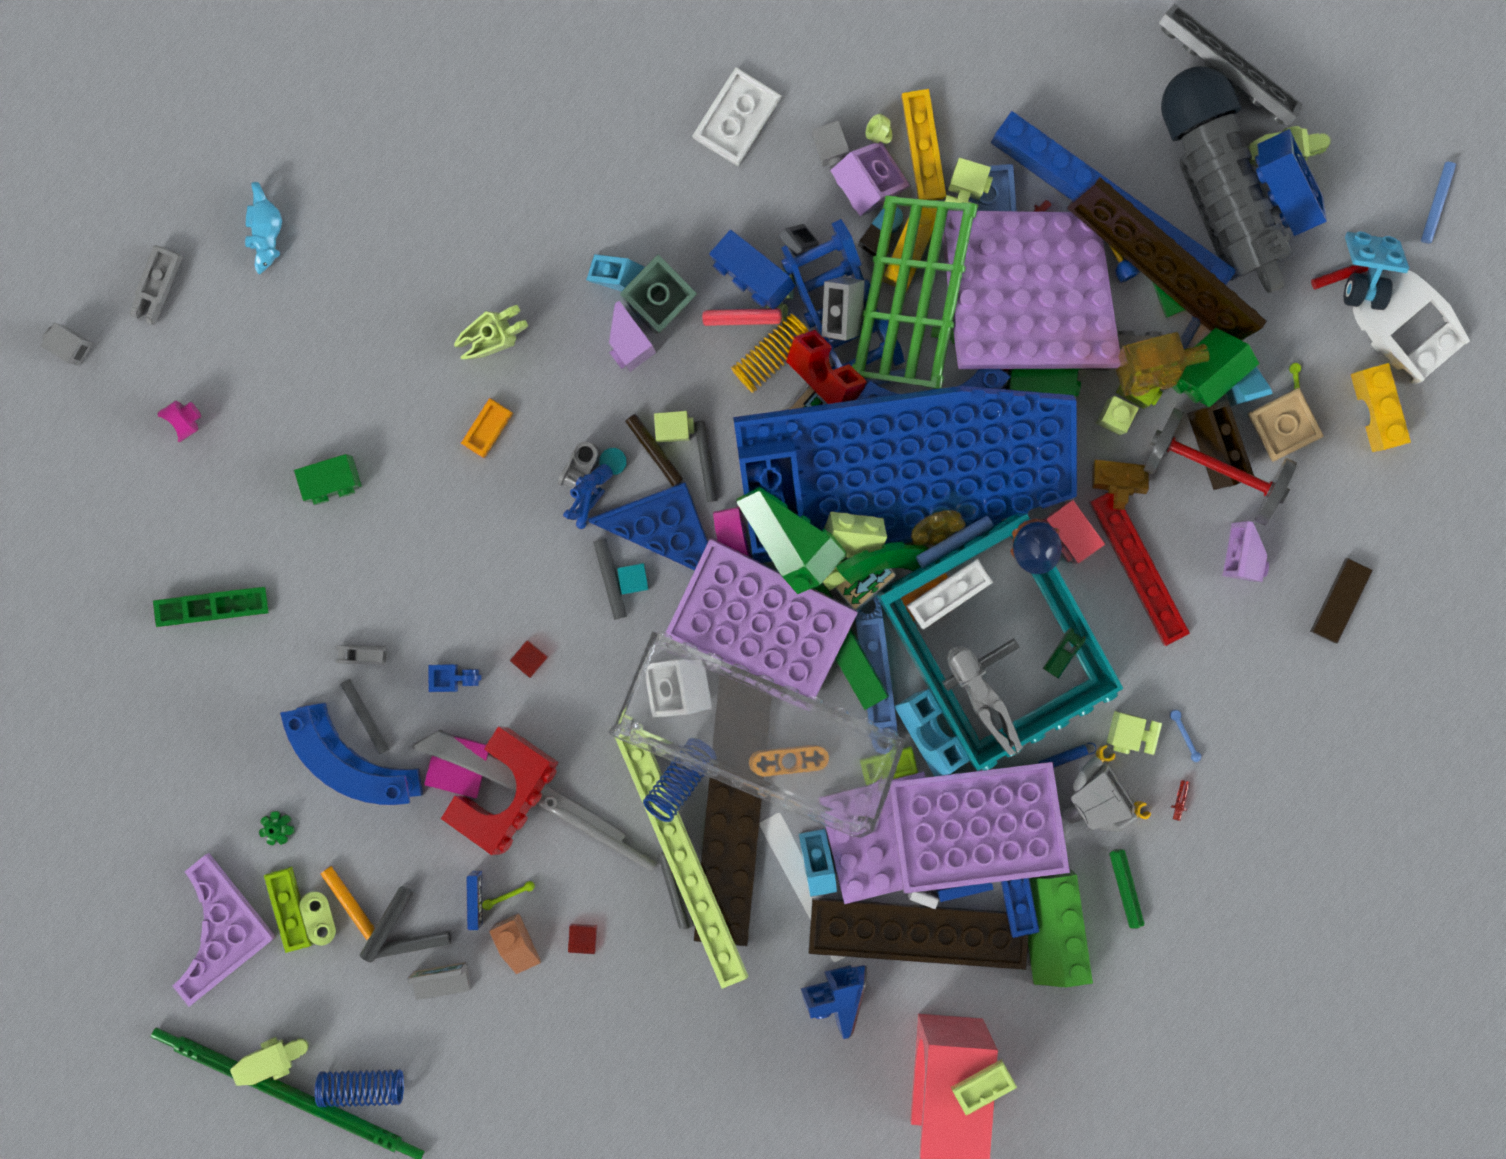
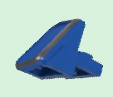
M849 965L825 971L827 982L801 988L802 997L810 1018L824 1019L829 1017L831 1013H834L836 1024L843 1040L850 1038L855 1030L867 983V966L865 965L856 967Z

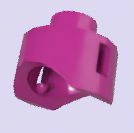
M176 400L157 412L158 417L167 420L175 428L178 442H182L198 431L196 420L201 418V413L192 402L184 406Z

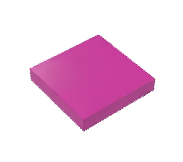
M458 736L454 737L485 761L487 760L488 752L484 750L487 744ZM431 756L424 785L477 799L483 776L449 761Z

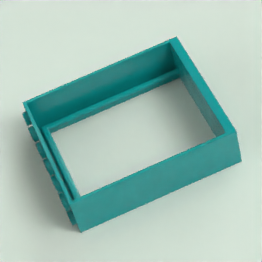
M1016 513L1008 517L992 529L928 566L920 567L891 583L876 595L925 684L942 710V714L955 737L957 736L968 755L969 762L977 771L980 769L983 771L991 769L998 763L996 760L1005 755L1011 757L1016 754L1009 755L992 734L979 740L952 689L947 691L942 681L945 680V677L903 604L901 597L1009 536L1013 540L1012 531L1018 528L1024 521L1030 520L1026 513ZM1056 566L1047 573L1031 575L1064 634L1072 627L1079 636H1086V640L1076 653V656L1089 679L1012 722L1022 746L1028 742H1031V744L1039 742L1046 737V732L1053 728L1055 730L1064 728L1070 723L1069 719L1076 715L1084 716L1094 710V705L1101 701L1103 703L1112 701L1118 697L1117 692L1124 689ZM1003 728L999 729V731L1003 734L1004 737L1008 739L1009 742V738L1003 732Z

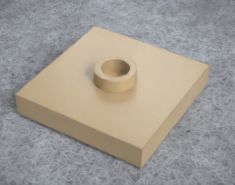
M1296 388L1247 413L1272 462L1324 437L1300 388Z

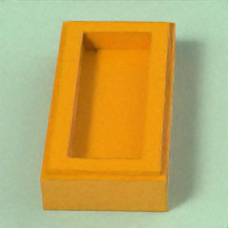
M489 398L461 444L479 456L486 458L514 413Z

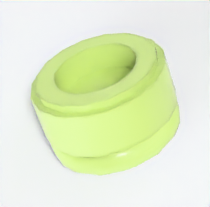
M882 114L873 116L866 127V138L874 143H890L893 136L890 119Z

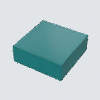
M644 563L617 568L622 595L649 590Z

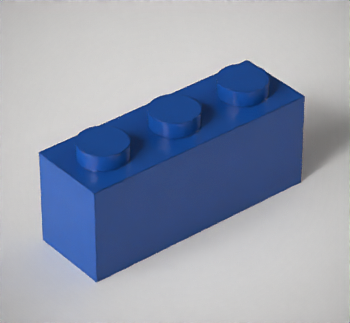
M731 229L709 253L715 262L712 266L722 276L729 274L734 278L732 283L742 292L746 289L753 294L751 298L762 308L767 305L771 309H776L795 287L787 273Z

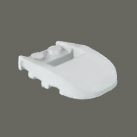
M1385 270L1382 271L1380 277L1391 279L1393 284L1392 296L1386 309H1372L1371 301L1364 300L1359 307H1353V314L1361 330H1365L1372 340V347L1377 352L1383 353L1391 361L1389 363L1397 370L1404 369L1413 377L1411 382L1415 385L1423 382L1429 374L1462 346L1470 342L1451 305L1420 276L1409 270L1407 273ZM1431 301L1443 315L1442 318L1445 324L1411 353L1406 355L1391 337V334Z

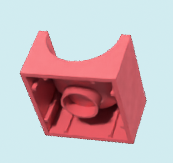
M918 1014L910 1122L911 1125L921 1126L920 1159H990L994 1101L966 1116L951 1089L955 1084L997 1062L998 1049L983 1018Z

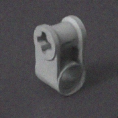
M589 442L577 444L568 463L560 474L558 484L561 486L565 484L574 488L576 480L570 476L578 479L587 474L591 475L601 456L599 448ZM585 447H590L593 451V458L589 462H584L580 457L581 450Z

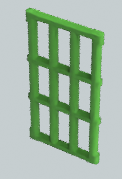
M885 196L883 209H885L877 253L873 257L874 268L866 309L862 314L864 319L856 360L852 367L864 379L940 389L943 386L944 377L942 375L951 329H954L955 325L953 319L962 273H965L966 270L964 263L973 219L976 218L978 205L974 203ZM897 205L911 206L901 259L887 257ZM922 207L937 209L927 261L912 260ZM948 210L963 211L953 264L938 263ZM885 264L900 266L890 314L876 312ZM911 267L925 269L916 317L902 315ZM936 270L951 272L942 320L927 318ZM875 319L889 321L879 373L865 372ZM900 322L914 324L904 377L890 375ZM925 326L940 327L930 381L915 379Z

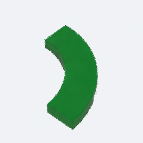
M903 542L883 544L881 549L870 553L868 550L862 551L843 561L836 568L850 584L869 574L890 568H903L913 572L921 567L916 556L930 548L919 543H914L913 545H904Z

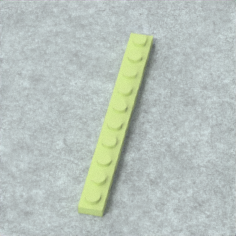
M638 724L615 734L614 737L643 803L649 791L653 790V786L660 780L662 773L641 724ZM659 787L661 791L667 793L664 788ZM656 792L658 796L664 798L660 793ZM649 801L651 806L657 812H659L665 817L670 818L668 814L664 813L653 802ZM645 808L721 988L723 989L747 979V971L679 812L677 811L673 821L664 822L653 816Z

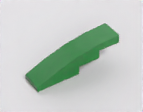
M265 587L153 600L156 627L269 613Z

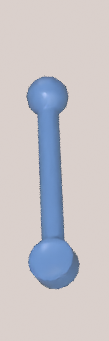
M1172 710L1169 716L1172 720L1176 721L1191 752V760L1199 762L1202 756L1199 752H1196L1181 721V712Z

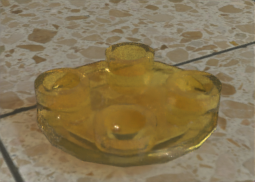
M954 510L937 512L920 521L912 530L911 538L916 546L929 544L935 546L956 531L964 528L965 522L960 512Z

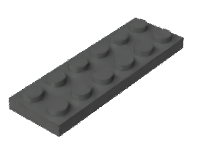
M1174 4L1158 22L1163 26L1161 30L1172 39L1176 37L1184 43L1183 48L1188 53L1194 56L1197 54L1206 60L1205 65L1225 75L1234 89L1239 90L1241 88L1249 94L1248 99L1258 107L1263 105L1270 111V116L1279 124L1286 123L1290 126L1297 118L1303 105L1301 102L1178 5Z

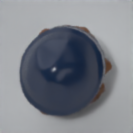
M1034 518L1024 521L1018 528L1012 531L1013 548L1010 552L1018 565L1031 574L1047 573L1056 566L1061 556L1062 543L1059 537L1060 531L1042 519Z

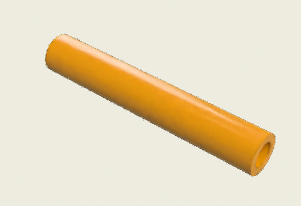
M330 866L320 875L362 935L368 940L375 927L336 871Z

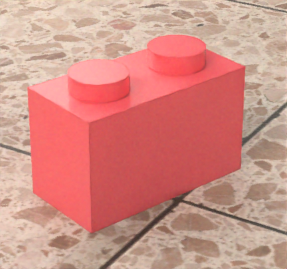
M1074 500L1067 501L1042 519L1060 531L1061 555L1067 562L1072 561L1073 564H1079L1105 545Z

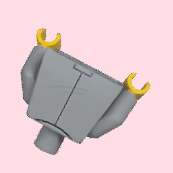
M1108 745L1100 746L1096 751V757H1092L1078 773L1073 783L1074 791L1071 795L1074 805L1065 809L1064 814L1071 824L1084 819L1091 830L1099 828L1102 831L1121 832L1136 823L1138 818L1148 819L1151 816V812L1145 811L1140 814L1141 807L1146 806L1147 803L1142 801L1132 803L1109 765L1103 766V762L1112 761L1115 758V753H1111L1108 758H1105L1103 750Z

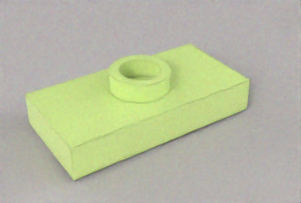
M1002 1059L951 1087L966 1116L1017 1088Z

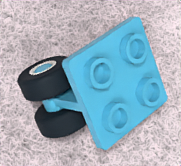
M1361 231L1356 233L1347 232L1345 240L1352 263L1368 267L1367 276L1360 273H1352L1349 276L1344 288V303L1347 306L1359 307L1364 300L1371 301L1372 309L1385 310L1392 296L1393 284L1391 279L1380 277L1382 271L1389 270L1407 273L1409 270L1401 242L1391 236L1377 237Z

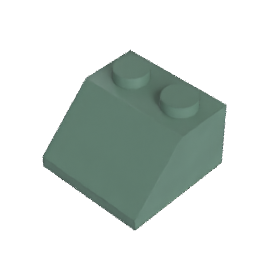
M659 254L620 293V296L636 316L654 334L660 333L697 295Z

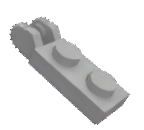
M157 245L153 246L134 294L136 297L130 310L131 317L135 319L140 318L145 309L146 300L151 301V305L146 316V322L150 325L156 324L161 314V306H164L182 261V255Z

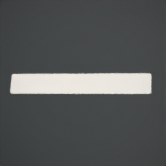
M777 813L760 822L759 826L811 920L812 898L823 897L822 895L810 897L803 857L782 815ZM830 956L833 962L845 958L843 956Z

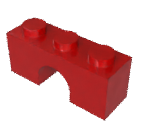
M816 330L794 336L786 362L827 404L857 400L864 390L867 381L850 364L833 370L829 362L832 346Z

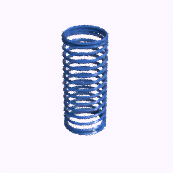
M689 738L684 747L680 749L677 757L667 767V771L663 772L660 780L653 786V790H650L643 800L645 808L653 816L664 822L673 821L677 811L680 810V806L684 805L683 801H687V797L691 796L690 792L694 791V787H697V783L701 782L704 773H707L708 769L711 768V764L717 760L714 750L700 739ZM691 745L696 746L705 751L711 757V759L705 757L702 753L695 750ZM666 778H670L673 783L669 782ZM663 782L667 783L670 788L664 786ZM659 787L664 788L667 793L661 791ZM656 792L660 793L664 798L658 796ZM649 801L653 802L660 810L668 814L670 818L665 817L659 812H657L651 806Z
M392 1069L388 1073L386 1070L382 1073L378 1070L376 1074L374 1070L370 1074L368 1070L364 1074L361 1070L358 1074L355 1070L352 1074L349 1070L346 1074L343 1070L340 1074L337 1070L334 1074L331 1071L328 1074L325 1071H321L318 1073L315 1083V1101L319 1108H326L328 1105L330 1107L334 1105L336 1107L340 1105L343 1107L354 1105L356 1107L358 1105L364 1106L365 1104L367 1106L371 1104L373 1106L377 1104L379 1106L383 1104L386 1106L389 1104L399 1106L404 1094V1075L401 1069H396L394 1073ZM355 1073V1092L353 1097V1077ZM361 1073V1092L359 1097V1077ZM367 1073V1092L365 1096V1078ZM343 1074V1092L341 1097L340 1083ZM349 1074V1092L347 1097L346 1086L347 1076ZM373 1074V1092L371 1095V1079ZM379 1074V1092L377 1094V1080ZM384 1074H385V1092L383 1091ZM390 1074H391V1080H392V1082H391V1092H390V1088H389V1085H390ZM331 1075V1091L329 1097V1076ZM337 1075V1092L335 1097L334 1081L335 1076ZM322 1080H323V1082H324L323 1097H322Z

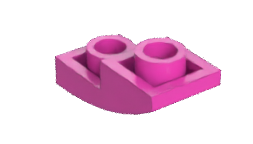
M740 507L715 511L713 518L717 541L751 557L745 537L747 529Z

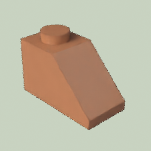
M519 913L494 924L489 932L500 956L516 974L541 963L540 957Z

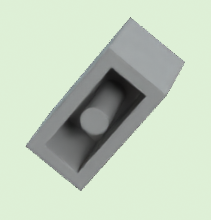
M838 277L824 281L822 337L849 340L861 335L865 280Z

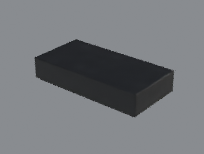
M805 224L784 228L778 234L794 256H798L819 245V242Z

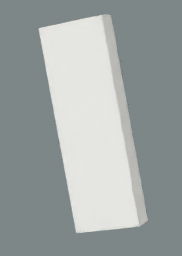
M975 559L908 604L907 607L920 627L925 629L992 584L993 581L979 560Z

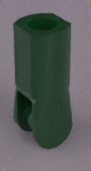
M1070 627L1042 669L1059 679L1072 658L1084 644L1086 636H1079L1074 632V628ZM1067 642L1074 645L1070 652L1064 649Z

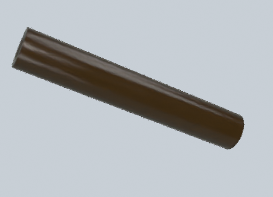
M633 414L626 419L625 423L670 484L674 487L680 483L683 477L639 417Z

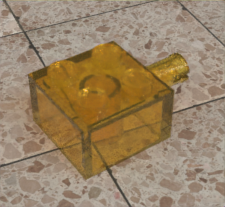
M1178 332L1122 346L1118 356L1121 364L1115 369L1124 396L1133 394V396L1137 397L1148 393L1153 388L1168 389L1175 386L1186 366L1209 361V352H1204L1207 346L1201 344L1184 349Z

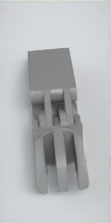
M965 646L952 647L947 655L948 665L961 687L966 686L973 710L1009 755L1018 753L1022 749V745L1007 708L990 685L981 678L987 672L982 668L977 657L970 649H967ZM989 707L998 711L1002 721L1003 732L1008 736L1009 742L993 726L990 720Z

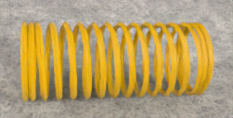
M794 314L788 315L786 318L787 322L782 321V326L777 325L778 330L773 329V334L768 333L769 339L764 337V342L759 341V346L754 345L755 351L750 350L751 355L745 354L746 359L741 358L742 364L736 362V365L731 366L733 373L752 393L757 391V387L750 381L741 367L759 386H762L746 364L764 382H767V380L756 369L751 360L761 368L768 378H771V375L763 368L754 354L773 374H776V372L758 350L778 370H780V367L769 356L764 347L774 355L782 366H785V363L772 350L768 342L787 360V356L779 349L772 337L789 354L790 350L782 343L776 333L791 347L792 343L785 337L781 329L792 340L794 336L789 332L785 324L796 335L809 332L806 326Z

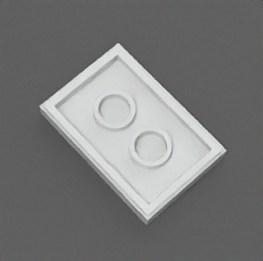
M735 67L692 137L739 167L782 96Z

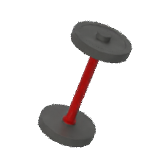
M1174 408L1163 431L1157 429L1150 445L1155 447L1143 471L1154 475L1165 451L1168 453L1172 451L1263 492L1264 498L1254 521L1265 526L1278 504L1284 503L1290 491L1287 486L1293 476L1297 462L1286 458L1274 479L1266 482L1175 441L1176 437H1173L1184 412Z

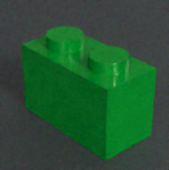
M348 454L294 470L303 501L313 502V505L329 502L328 497L338 494L339 498L355 494L354 489L362 487L353 456Z

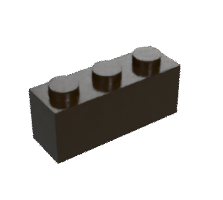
M1228 399L1214 403L1210 407L1204 406L1187 413L1200 452L1254 476ZM1206 467L1213 490L1241 483Z

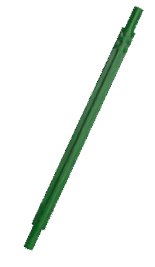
M157 1027L153 1030L151 1038L174 1048V1052L233 1078L230 1070L238 1063L237 1061L186 1037H176ZM272 1077L256 1084L248 1085L395 1153V1151H398L414 1159H422L425 1153L424 1150L402 1141L401 1136L340 1108L330 1107L329 1105L326 1108H319L316 1105L315 1097L277 1079L274 1080Z

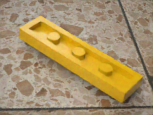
M929 89L902 93L901 99L918 199L933 201L945 199L946 190Z

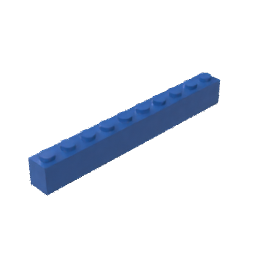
M1013 111L1010 112L995 133L991 144L1071 201L1096 179L1101 177L1148 219H1151L1163 232L1173 238L1185 251L1194 256L1207 270L1215 274L1225 285H1227L1236 272L1233 267Z

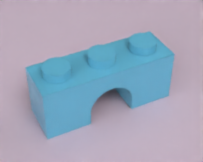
M929 689L914 693L894 706L934 777L951 774L970 761L957 736L949 737L940 729L937 723V716L943 712Z

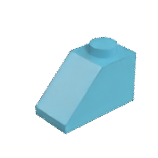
M594 254L586 280L622 292L645 266L628 258Z
M1257 367L1226 393L1230 407L1273 394L1271 387Z
M825 829L800 833L799 840L810 897L837 892L835 871Z

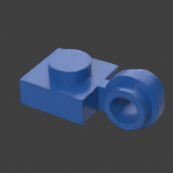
M458 664L428 665L429 692H457L458 681H462V686H479V680H482L481 675H479V669L462 670V675H458Z

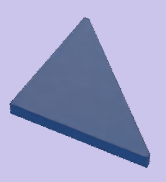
M686 482L588 518L589 523L692 570L696 569L708 544Z

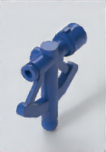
M602 464L593 470L591 475L587 474L584 477H579L576 481V486L570 490L571 496L576 500L570 510L567 509L564 512L563 517L570 520L577 519L576 527L578 529L586 527L589 511L604 494V489L601 487L596 488V485H602L613 476L612 469L608 465Z

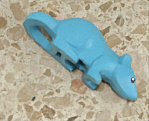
M252 182L253 205H248L246 212V227H251L252 236H246L245 246L250 247V249L256 248L257 253L254 266L257 273L261 274L271 266L275 258L280 256L279 250H276L275 247L276 238L282 227V217L276 206L267 200L259 182Z

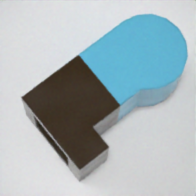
M899 207L896 208L892 233L900 228L903 221V213ZM885 209L880 211L858 244L860 248L873 257L877 253Z

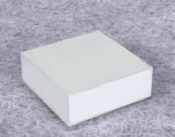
M930 891L907 894L909 900L936 909L939 901L936 894Z

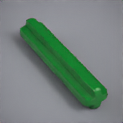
M1115 849L1109 853L1128 926L1131 929H1137L1144 926L1145 922L1127 855L1124 849Z

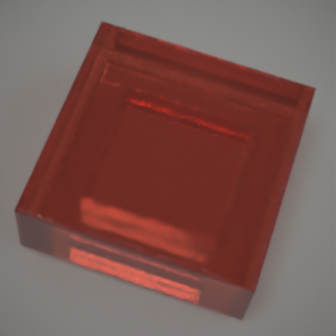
M527 640L510 659V662L531 678L548 659V656Z
M570 924L568 953L595 954L597 925Z

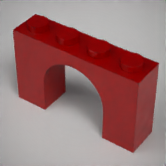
M498 726L484 750L507 765L513 772L516 780V794L513 802L503 812L492 814L467 796H454L440 818L490 855H500L511 847L514 833L516 830H520L526 823L528 818L526 814L531 806L534 807L541 799V790L546 783L548 784L552 781L557 772L555 768L559 763L510 728Z

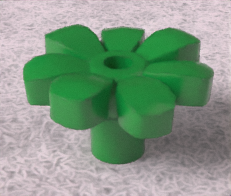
M279 811L271 812L270 817L264 816L260 823L265 827L259 830L260 837L268 836L266 842L272 846L276 842L280 845L287 843L288 837L286 835H292L295 831L294 826L287 825L291 822V817L288 814L281 817Z

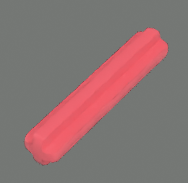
M779 308L706 310L702 314V321L705 326L779 324L782 321V312Z

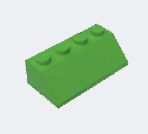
M1069 869L1070 873L1029 878L1040 931L1028 935V951L1034 985L1066 988L1093 984L1078 878L1072 869Z

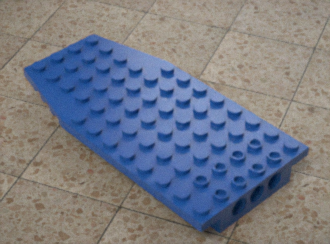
M955 386L733 417L744 495L761 487L787 504V509L799 517L804 515L810 519V524L821 531L825 528L830 512L883 518L887 534L885 544L894 542L911 543L950 537L985 516H988L993 526L1002 522L1003 519L1016 513L1028 514V511L1040 506L1044 509L1077 497V401L1074 395ZM748 522L753 559L761 563L772 562V559Z

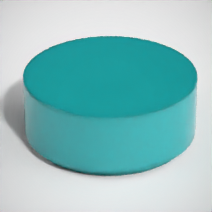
M608 448L601 454L599 464L608 465L612 469L613 475H619L627 466V458L621 450Z

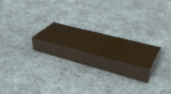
M1345 558L1310 632L1338 644L1373 570L1349 558Z

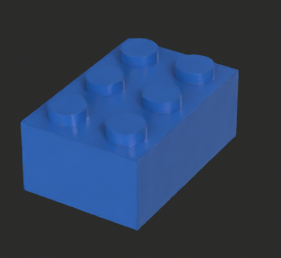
M1290 129L1257 144L1258 155L1255 156L1258 168H1256V172L1261 183L1267 182L1269 186L1268 196L1272 205L1280 207L1282 213H1279L1284 228L1290 227L1293 235L1296 236L1327 222L1323 195Z

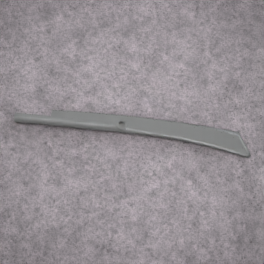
M438 730L419 740L412 747L414 750L441 758L473 771L516 793V780L513 772L507 765L489 753L485 761L449 733ZM547 785L541 790L542 797L537 805L649 871L653 870L657 862L622 842L626 836L625 833Z

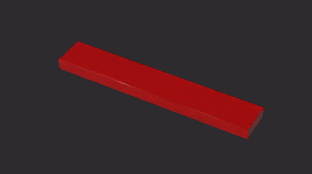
M1107 492L1090 501L1089 504L1163 645L1167 646L1190 634L1129 515L1126 510L1113 509L1114 494Z

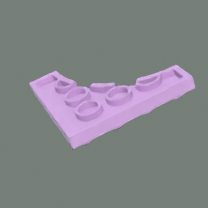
M210 853L204 855L184 871L196 890L199 902H202L204 913L200 939L201 945L196 958L193 959L183 976L172 985L189 1007L276 938L275 934Z

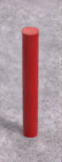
M1351 265L1312 279L1311 285L1316 290L1347 279L1352 273L1361 274L1367 272L1368 267Z

